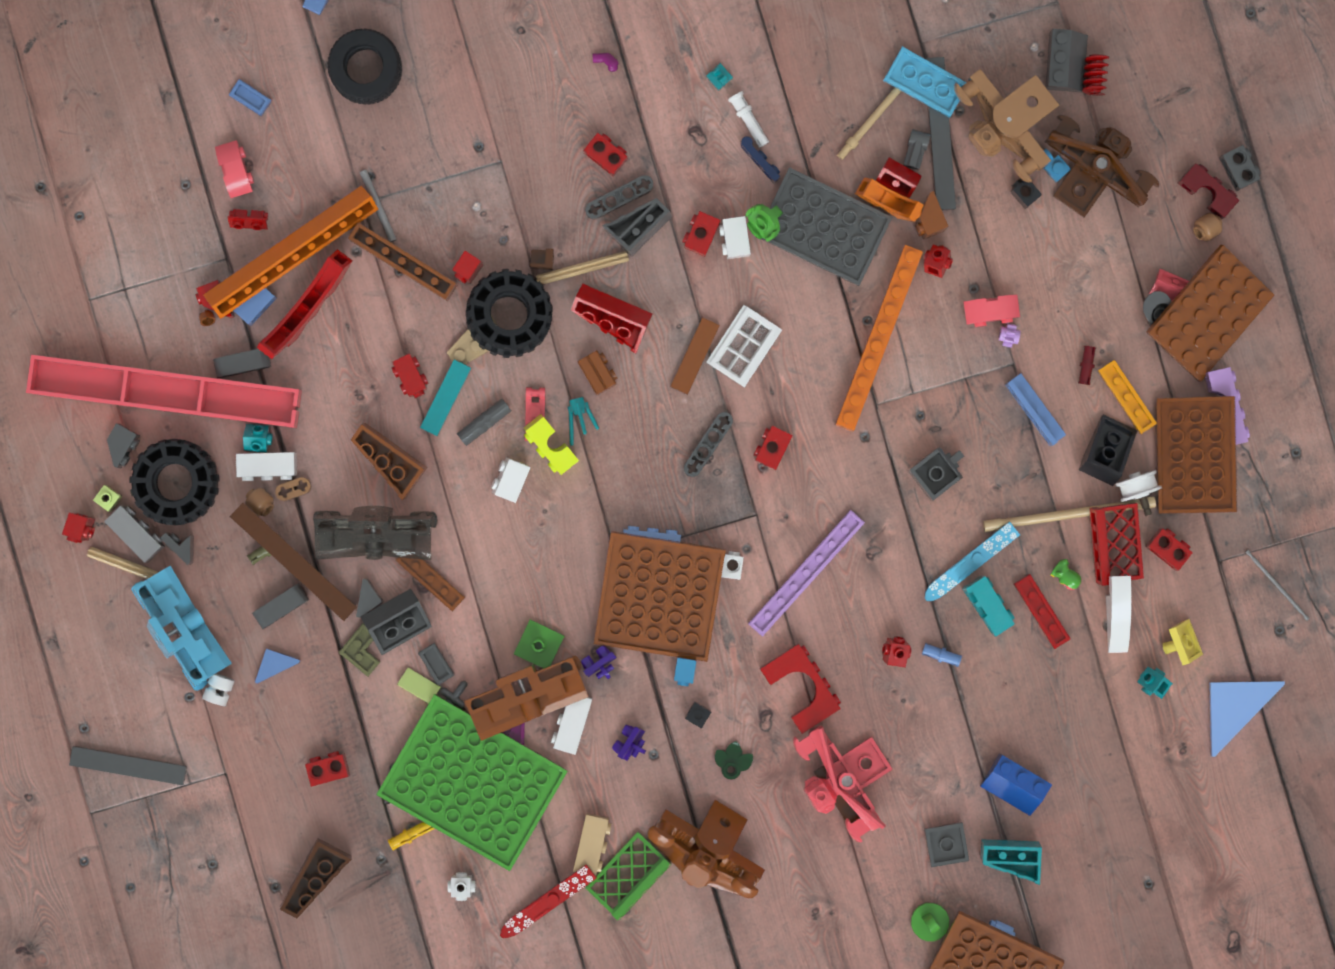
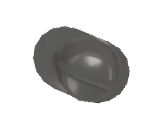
M1155 291L1149 294L1143 303V312L1150 325L1157 320L1172 302L1164 292Z

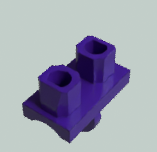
M603 645L596 650L601 658L599 661L594 663L590 656L581 660L585 669L583 672L586 676L590 677L601 669L596 674L598 679L604 675L607 679L611 678L609 672L614 667L612 664L606 668L604 666L617 657Z
M625 725L622 734L627 736L628 739L625 744L617 740L612 749L618 754L619 758L626 761L629 760L631 755L636 758L639 752L645 754L646 750L642 748L645 741L641 739L645 731L638 727Z

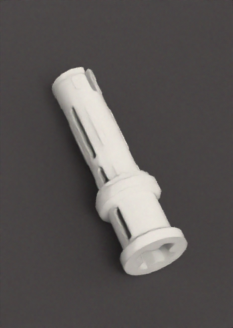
M741 91L729 98L728 101L733 104L737 111L736 115L742 118L758 147L761 148L770 141L751 112L752 106L748 105L743 97L744 93Z

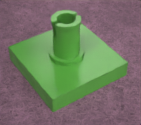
M530 619L514 655L544 669L551 666L565 636Z

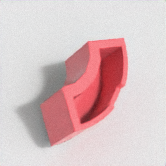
M237 140L216 146L215 151L218 163L222 167L223 179L230 198L253 192L251 184L254 183L251 172H247L244 162L246 153L243 146L239 147Z
M1017 295L997 296V298H982L964 302L966 324H974L975 327L986 326V322L1001 321L1002 324L1012 323L1014 318L1020 317Z

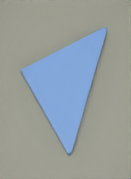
M1285 681L1209 682L1212 757H1215L1285 685Z

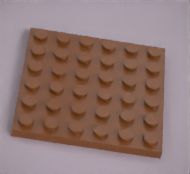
M611 531L594 644L708 662L726 549Z

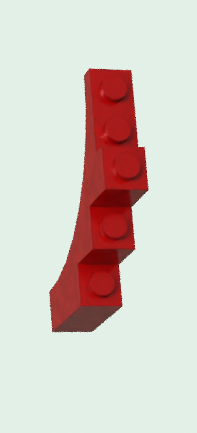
M338 249L332 253L297 303L258 344L257 348L273 359L285 347L292 345L299 338L306 324L317 315L324 301L335 292L353 260Z

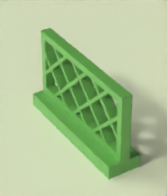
M637 832L603 868L601 873L596 876L597 878L589 883L586 889L616 920H621L672 863ZM637 838L644 843V851H633V843ZM644 853V865H634L633 854ZM647 853H655L660 858L654 865H647ZM623 854H630L631 865L620 866V857ZM631 867V879H620V868ZM634 867H644V876L641 879H634ZM610 868H617L618 879L607 880V871ZM618 881V893H607V882ZM620 881H631V890L628 893H621ZM597 882H604L603 894H597L592 889ZM607 895H618V904L613 909L608 905Z

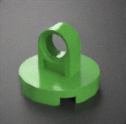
M756 204L749 208L745 214V217L748 216L749 220L747 227L756 238H764L766 241H770L780 232L778 217L783 212L777 205L770 209L763 204Z
M925 902L913 911L911 927L920 939L936 941L947 933L949 917L940 905Z

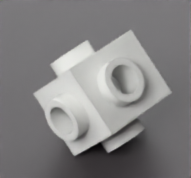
M457 872L456 875L451 877V881H448V892H451V897H456L457 901H466L467 897L472 896V892H475V881H472V875H467L466 872ZM459 884H462L464 886L463 891H459L457 889V886Z

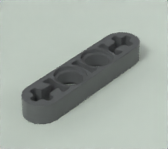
M646 175L640 176L591 201L586 206V215L588 218L595 220L652 191L653 180ZM642 180L649 181L648 189L642 187L639 189L640 193L637 194L633 184L636 183L638 187L642 184ZM625 188L633 190L634 194L631 198L623 196L622 192ZM608 197L616 199L617 202L614 207L606 205L605 201ZM602 201L606 211L603 212L601 208L597 210V215L590 214V207L594 206L597 208L600 206L598 202Z
M722 412L715 418L684 465V472L687 476H697L733 423V418L729 413ZM728 416V422L730 423L728 425L724 424L721 428L725 430L723 434L719 429L713 428L715 424L717 426L720 425V417ZM715 431L719 434L717 442H711L708 439L710 432ZM705 447L708 449L709 454L706 458L698 456L697 451L699 448ZM695 456L704 463L702 465L698 463L696 466L698 471L690 474L687 466L688 464L693 465L695 460H692V457Z

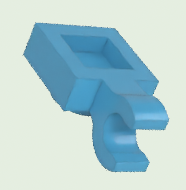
M1045 149L1044 152L1051 162L1043 169L1055 182H1058L1071 168L1059 155L1053 158L1052 154Z

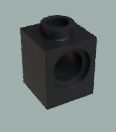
M1019 179L1012 185L1014 189L1011 191V194L1024 209L1042 195L1032 182L1028 183ZM1022 187L1027 188L1030 192L1029 196H1023L1020 189Z
M694 702L685 719L702 729L712 712L699 703Z

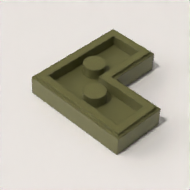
M362 623L338 653L367 677L370 676L380 663L376 657L366 650L373 642V639L364 623Z

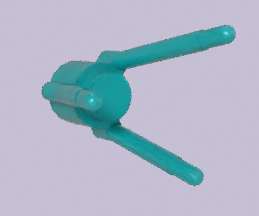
M584 397L570 400V406L567 407L571 446L574 445L573 413L574 416L578 415L584 435L587 434L582 414L586 412L595 429H599L588 402L584 401Z

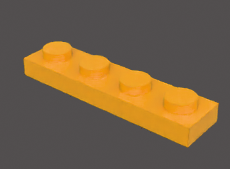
M1115 360L1098 370V373L1139 434L1144 433L1157 424Z

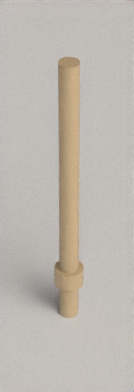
M894 88L853 137L850 136L845 142L846 145L837 154L841 160L852 149L854 150L857 147L858 141L899 95L901 90Z

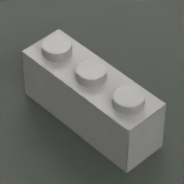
M120 505L104 522L144 563H148L165 547L161 543L163 540L156 533L152 534L148 530L149 526L142 519L139 521L134 516L136 512L130 506Z

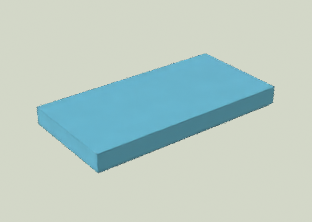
M903 46L883 80L949 118L960 101L955 94L954 84L958 83L961 87L967 83Z

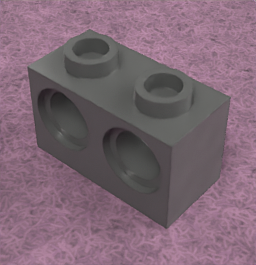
M1244 145L1219 157L1236 192L1261 179L1259 176L1260 170L1256 165H1253L1250 159L1252 155ZM1234 154H1237V155L1240 156V158H1241V163H1235V162H1234V160H1233V155H1234ZM1243 171L1249 173L1250 179L1248 181L1242 178Z

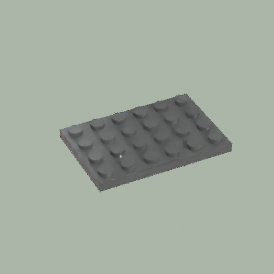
M789 167L770 206V209L777 205L783 212L778 217L780 232L770 241H766L764 238H761V240L852 284L860 286L893 217Z

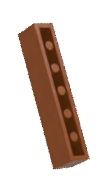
M360 223L356 224L348 237L352 243L447 302L458 286L452 280Z

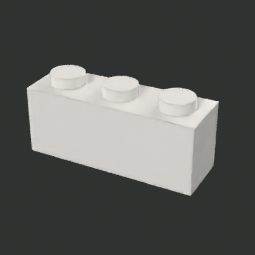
M295 452L236 454L237 477L242 478V481H254V477H261L262 481L273 480V477L280 476V480H292V476H297V455Z
M588 697L565 706L564 714L560 713L557 725H560L558 733L554 732L551 741L554 744V749L576 755L593 698Z

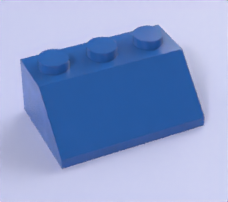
M1000 753L980 787L1029 816L1042 803L1052 786L1049 782Z

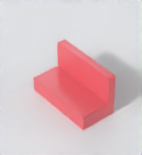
M1159 269L1149 294L1161 291L1166 293L1171 301H1173L1189 281Z

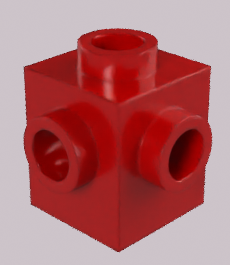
M933 244L931 249L925 253L924 271L943 278L946 269H950L953 262L951 250L945 246Z
M894 636V639L887 638L882 648V660L887 665L906 668L907 659L911 656V647L905 638Z

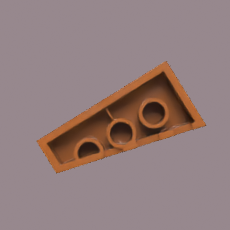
M367 423L361 424L351 438L354 445L372 463L377 472L384 477L401 500L407 498L428 468Z

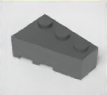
M656 198L636 208L634 211L620 216L619 219L602 226L632 257L673 216L670 210Z

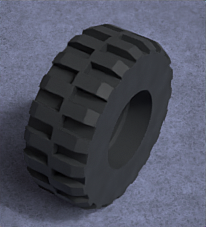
M502 269V272L497 273L494 271L489 273L488 277H483L473 287L466 306V324L471 332L472 339L476 340L479 343V347L483 350L490 351V354L494 356L497 354L503 355V358H509L510 356L521 357L524 353H530L535 350V347L544 341L551 326L553 306L550 302L549 293L544 290V285L540 281L534 280V276L529 273L525 275L521 270L517 269L515 272L509 271V269ZM511 297L521 301L527 310L525 323L515 330H506L497 326L491 317L492 306L497 300Z
M181 439L160 440L156 444L149 445L146 451L141 452L137 457L136 464H133L131 469L133 473L129 478V483L132 484L131 496H134V503L143 511V514L157 523L184 525L195 522L199 517H203L207 510L215 503L214 499L218 495V482L220 481L216 471L217 466L210 458L209 453L197 444ZM171 464L184 466L192 477V486L189 493L180 500H169L158 489L160 472Z

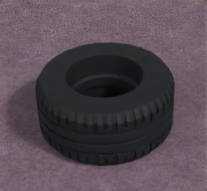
M355 29L343 34L333 44L327 62L329 77L337 91L347 100L363 105L375 104L387 99L397 88L402 77V61L395 45L383 33L381 34V32L372 29ZM361 50L376 52L381 57L383 63V70L380 76L367 84H359L353 81L347 71L350 58Z

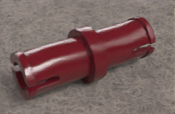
M1084 346L1082 362L1079 365L1081 370L1078 384H1091L1092 368H1095L1093 362L1096 347Z

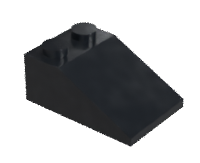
M1103 414L1083 455L1079 471L1114 486L1122 477L1137 430Z

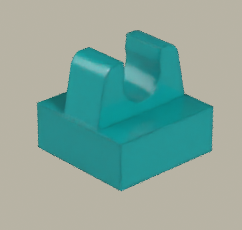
M721 63L706 75V78L718 91L733 79L732 75Z

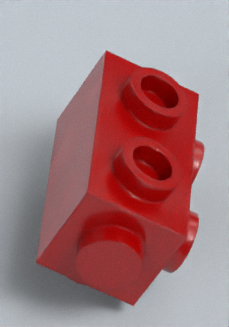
M409 353L393 361L394 366L391 369L395 377H400L402 381L400 388L403 394H408L409 397L414 396L415 399L425 394L424 391L427 390L426 385L429 383L425 374H420L418 370L420 364L416 356L412 357Z

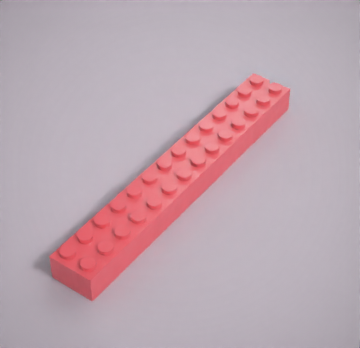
M31 355L26 393L297 429L299 411L296 410V407L300 408L302 390Z

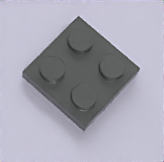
M962 822L924 828L931 867L969 861Z

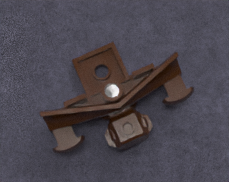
M1065 115L1056 116L1061 122L1056 130H1052L1044 143L1075 163L1053 195L1057 200L1085 218L1106 186L1138 208L1148 200L1147 193L1153 185L1159 188L1157 178L1145 170L1135 171L1140 176L1135 182L1119 161V159L1127 158L1132 152L1131 140L1112 127L1101 128L1095 136L1096 145H1092L1070 137L1073 131L1078 133L1081 131L1077 122ZM1076 186H1082L1085 189L1083 196L1075 194Z

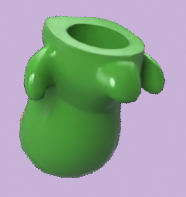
M1068 559L1060 560L1050 575L1059 578L1060 584H1063L1067 589H1077L1081 584V576L1068 567Z

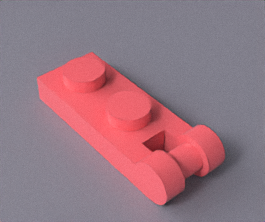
M526 387L525 426L540 414L545 418V388L532 389V387ZM532 397H539V403H532Z

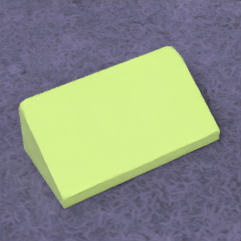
M407 668L397 684L427 703L431 701L434 694L437 695L441 688L410 668Z

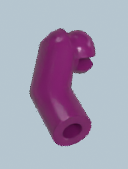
M593 53V63H605L610 72L617 71L618 60L610 53Z

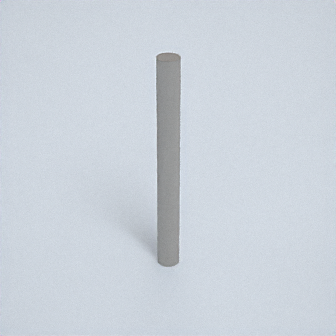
M363 170L360 172V175L368 193L379 209L376 212L389 242H394L397 239L367 170Z

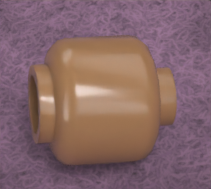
M1207 213L1194 222L1193 232L1199 240L1210 241L1222 232V220L1217 215Z
M263 488L251 489L246 494L245 505L257 516H266L273 510L274 499Z

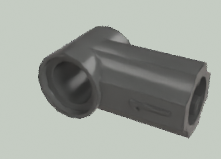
M912 129L904 166L911 169H920L931 134Z

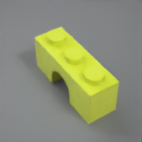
M542 414L523 428L526 431L524 434L530 444L534 442L538 446L535 450L542 458L547 457L550 461L547 465L554 473L558 471L562 475L579 461L565 443L555 449L548 447L547 440L555 430Z

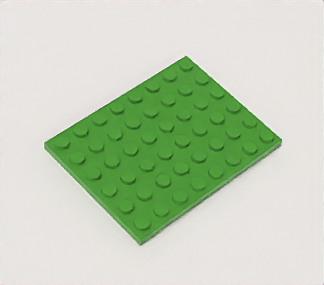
M434 694L376 795L510 871L568 770L502 732L481 741L470 714Z

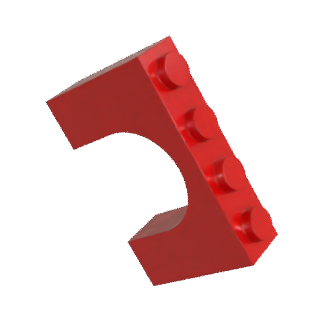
M796 644L759 669L770 685L792 672H802L811 677L815 684V696L812 702L791 716L803 734L840 710L839 704H841V701L836 694L832 695L828 690L831 687L825 677L821 679L818 672L820 669L815 661L811 663L807 656L810 654L804 645L800 647L799 644Z

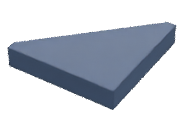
M266 649L255 683H260L300 663L301 660Z

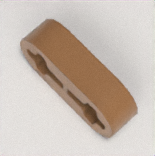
M297 478L277 486L275 495L279 500L288 501L309 493L312 485L307 478ZM300 481L308 485L305 487V491L302 489L295 490L294 487L299 486ZM282 487L285 489L292 488V492L287 493L286 498L279 493L282 491Z

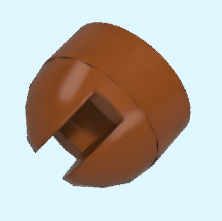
M206 309L204 310L205 312L199 314L202 326H210L215 323V316L212 311Z

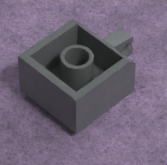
M938 447L909 469L908 472L930 501H934L963 478L957 470L959 467L957 462L964 455L959 450L951 456L950 453L945 454Z

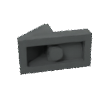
M164 533L161 539L187 565H191L194 557V536L190 535L180 544L181 540L174 533Z

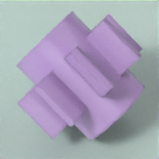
M1007 323L1006 327H1001L998 340L1003 341V346L1012 348L1013 344H1018L1021 331L1016 330V325Z

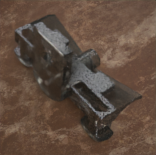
M362 506L354 508L352 514L348 516H343L338 511H316L314 513L316 560L365 556L369 560L382 559L383 556L432 560V528L437 526L438 521L435 512L417 511L411 512L410 516H393V508Z

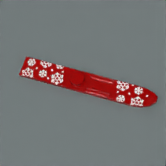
M587 864L505 922L501 929V938H509L522 932L597 878Z

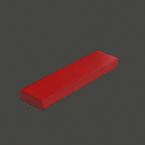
M1031 574L1013 584L1053 649L1071 639Z

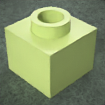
M104 485L93 501L108 512H112L123 496L108 485ZM105 495L109 496V500L107 502L103 500V497Z

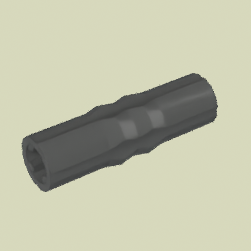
M500 399L460 430L457 435L467 446L512 410L503 399Z

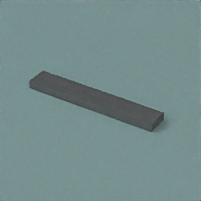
M77 746L72 747L69 766L177 785H184L187 770L185 765Z

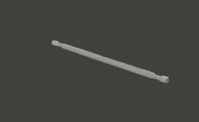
M1247 550L1245 553L1252 558L1254 563L1263 571V573L1289 600V602L1298 610V612L1304 616L1306 621L1309 620L1310 618L1304 614L1303 610L1278 584V582L1269 574V572L1260 564V562L1252 556L1251 552Z

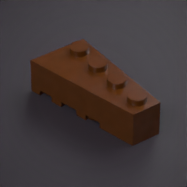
M317 838L282 901L280 910L297 919L334 877L352 860V856Z

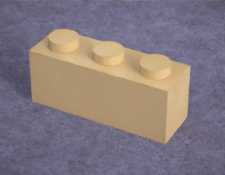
M586 813L573 872L587 864L595 875L597 872L601 873L603 861H600L601 853L605 854L607 842H604L605 834H610L612 823H608L609 818Z

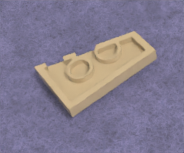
M491 315L493 322L497 325L493 316ZM468 329L450 348L447 354L452 362L455 359L466 365L489 351L479 347V343L472 339L471 332Z

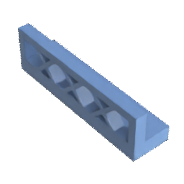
M1021 373L1005 384L1049 446L1055 445L1057 441L1066 436L1065 432Z

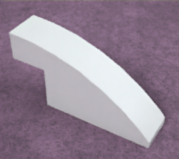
M1109 576L1110 595H1106L1108 653L1128 652L1131 626V576Z

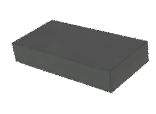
M435 643L418 653L437 685L454 676L453 671Z

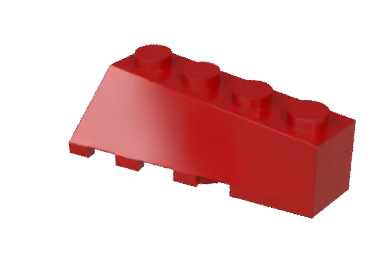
M583 283L571 308L572 312L590 324L595 323L605 334L610 333L616 337V341L621 345L626 344L631 348L630 351L635 354L653 313Z

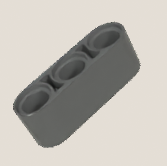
M259 349L213 359L217 378L230 377L271 367L270 358Z
M298 583L252 614L263 630L307 602L309 598Z

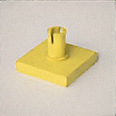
M1190 619L1181 621L1169 629L1173 640L1163 643V650L1166 654L1177 651L1182 665L1190 664L1203 655Z

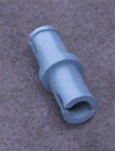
M925 643L922 655L937 659L940 663L943 661L959 667L962 655L946 651L944 647L941 649Z

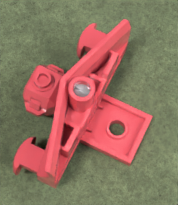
M817 726L808 732L809 735L800 741L794 736L793 744L800 757L810 761L808 755L817 749L826 769V779L812 776L805 781L803 790L818 812L827 814L835 808L837 796H842L859 816L852 823L848 818L845 820L848 833L859 843L863 842L860 837L868 831L885 828L886 825L881 821L874 810L875 807L862 790L892 770V767L872 737L868 738L841 756L834 743L830 741L824 732L823 726ZM864 758H869L871 761V765L867 769L861 767V760Z

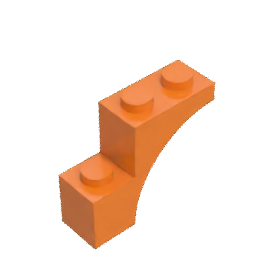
M864 177L855 192L857 196L872 206L881 207L902 220L915 222L920 217L924 206L919 201L902 196L871 178Z

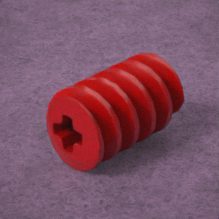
M1092 54L1085 58V62L1088 64L1084 66V70L1088 72L1083 74V77L1086 78L1083 81V85L1086 86L1082 89L1084 94L1092 96L1105 95L1101 93V90H1105L1107 87L1103 86L1102 83L1107 82L1108 79L1103 78L1102 75L1108 74V71L1103 70V68L1109 66V64L1104 62V60L1109 59V56Z

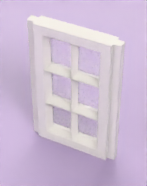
M743 305L706 363L745 387L782 329Z

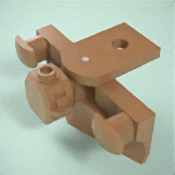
M981 69L970 76L968 82L960 87L958 83L954 84L955 94L963 104L973 106L971 99L976 96L985 121L977 120L970 125L968 134L969 140L978 152L983 156L994 157L1001 151L1002 144L1024 159L1021 163L1016 159L1013 160L1014 171L1023 181L1032 182L1029 176L1036 170H1042L1051 160L1028 129L1059 106L1037 75L1033 76L1005 99H1003ZM1029 97L1036 99L1037 105L1035 107L1027 105Z

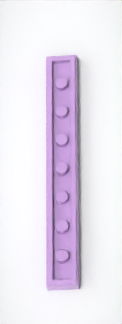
M850 510L748 624L763 637L865 522Z

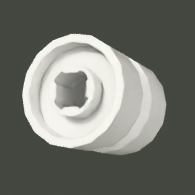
M217 673L208 680L210 686L205 689L202 699L220 706H226L229 699L227 693L232 690L235 680Z

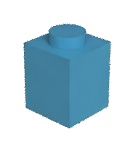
M677 657L674 681H678L677 685L689 686V683L693 684L696 660Z

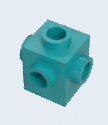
M246 424L243 434L244 451L267 453L268 445H272L273 434L269 433V425Z
M1148 666L1137 681L1142 686L1141 690L1149 696L1154 694L1161 699L1173 684L1164 677L1166 674L1158 668L1153 670Z

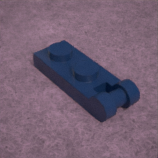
M744 137L741 141V148L771 182L775 184L780 179L779 169L774 164L770 165L766 161L767 156L761 150L757 151L754 148L750 137Z

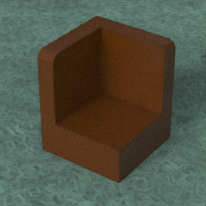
M554 249L531 250L530 269L553 270Z

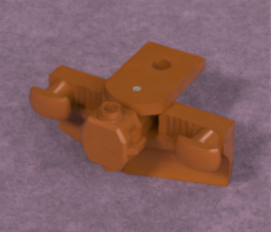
M714 800L698 829L665 809L655 826L649 828L647 838L681 871L682 879L689 885L697 888L708 885L748 899L754 898L758 894V889L755 886L761 879L765 869L733 850L748 820L735 811ZM720 822L725 823L727 827L722 826Z

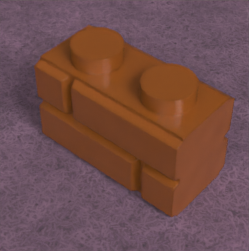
M596 350L577 361L596 395L616 385L615 380L618 378L613 369L608 370L605 365L608 363V360L603 352L599 354Z

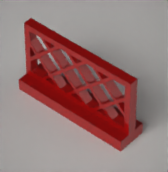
M1128 503L1089 508L1096 583L1102 586L1109 585L1110 571L1114 566L1121 570L1118 576L1126 574L1131 576V580L1144 579L1138 504ZM1127 508H1132L1133 515L1127 520L1122 514ZM1106 511H1113L1116 514L1111 523L1106 520ZM1119 518L1126 522L1121 531L1113 526ZM1129 526L1134 529V535L1131 539L1123 534ZM1111 528L1118 533L1112 542L1107 539V533ZM1121 536L1128 541L1122 550L1115 545ZM1131 544L1136 548V553L1132 558L1125 553ZM1113 547L1120 552L1114 561L1109 558V552ZM1123 555L1130 560L1124 569L1117 564ZM1133 563L1137 566L1138 575L1127 573V570Z

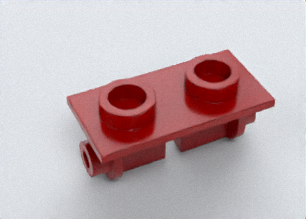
M233 209V211H229L227 218L230 228L268 230L266 221L268 220V213H265L263 210H251L250 216H247V210Z

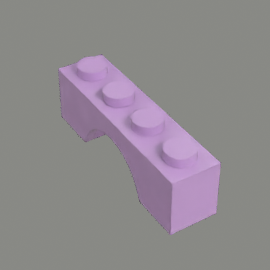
M1229 367L1206 373L1205 380L1208 392L1215 393L1221 397L1235 396L1236 445L1248 442L1250 434L1248 427L1244 425L1245 413L1239 405L1241 397L1239 390L1235 388L1236 376L1234 371H1231Z

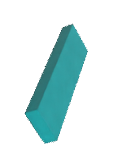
M455 359L453 360L420 428L435 436L439 435L472 369L471 367Z

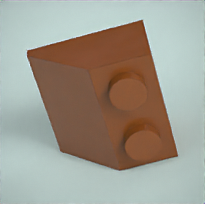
M934 191L930 192L926 197L922 213L916 221V232L919 237L922 236L923 240L944 232L949 227Z

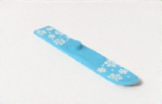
M1010 521L934 580L925 592V600L934 601L945 595L1019 537L1020 534Z

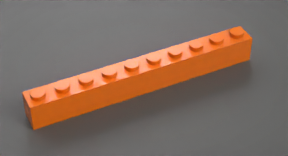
M362 186L358 187L206 292L203 296L220 319L353 228L357 223H360L379 210L377 205Z
M904 245L836 420V426L852 432L855 430L923 251Z

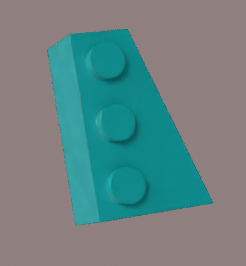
M979 576L964 586L962 590L992 635L996 637L1015 624L1013 622L1015 617L1009 609H1005L1004 601L999 593L996 594L992 588L994 586L990 579L986 576Z
M981 839L980 858L983 865L1005 873L1008 872L1040 885L1042 846L1039 841Z

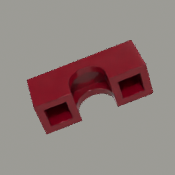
M1195 163L1179 180L1178 184L1191 195L1195 194L1199 188L1208 189L1212 194V201L1207 206V209L1222 220L1240 200L1236 198L1237 194L1231 189L1227 190L1222 186L1223 183L1220 179L1210 176L1207 173L1206 167Z

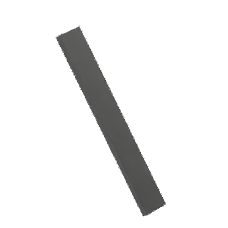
M944 57L925 58L945 70ZM928 106L935 195L941 210H955L956 202L949 117Z

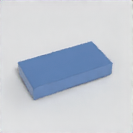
M240 79L229 93L230 97L261 117L272 101Z

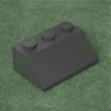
M1052 29L1050 31L1045 86L1047 90L1082 92L1084 88L1083 81L1085 80L1083 74L1085 73L1084 66L1086 65L1088 35L1065 29Z
M411 588L360 617L381 655L432 627Z

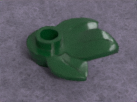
M734 741L726 748V751L716 750L715 762L722 768L723 776L732 780L736 779L740 772L750 768L753 762V754H742L739 743ZM733 766L735 771L729 773L727 771L728 767Z

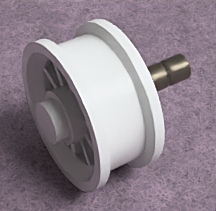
M1156 470L1141 474L1139 471L1130 474L1129 479L1116 483L1115 485L1120 487L1123 496L1121 502L1139 498L1144 515H1151L1152 511L1146 496L1162 489V486L1157 484L1154 475L1157 473Z

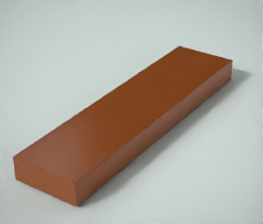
M702 317L670 386L671 388L688 395L720 325Z
M409 546L395 560L452 612L465 599L464 595Z

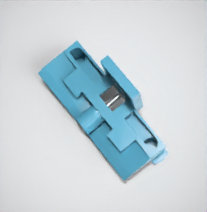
M171 566L145 581L136 583L131 588L136 599L151 618L148 620L147 628L166 658L172 655L176 657L185 677L194 690L203 689L208 683V678L232 664L206 626L201 614L194 607ZM172 623L174 629L165 633L163 627ZM178 633L180 638L171 642L169 637Z

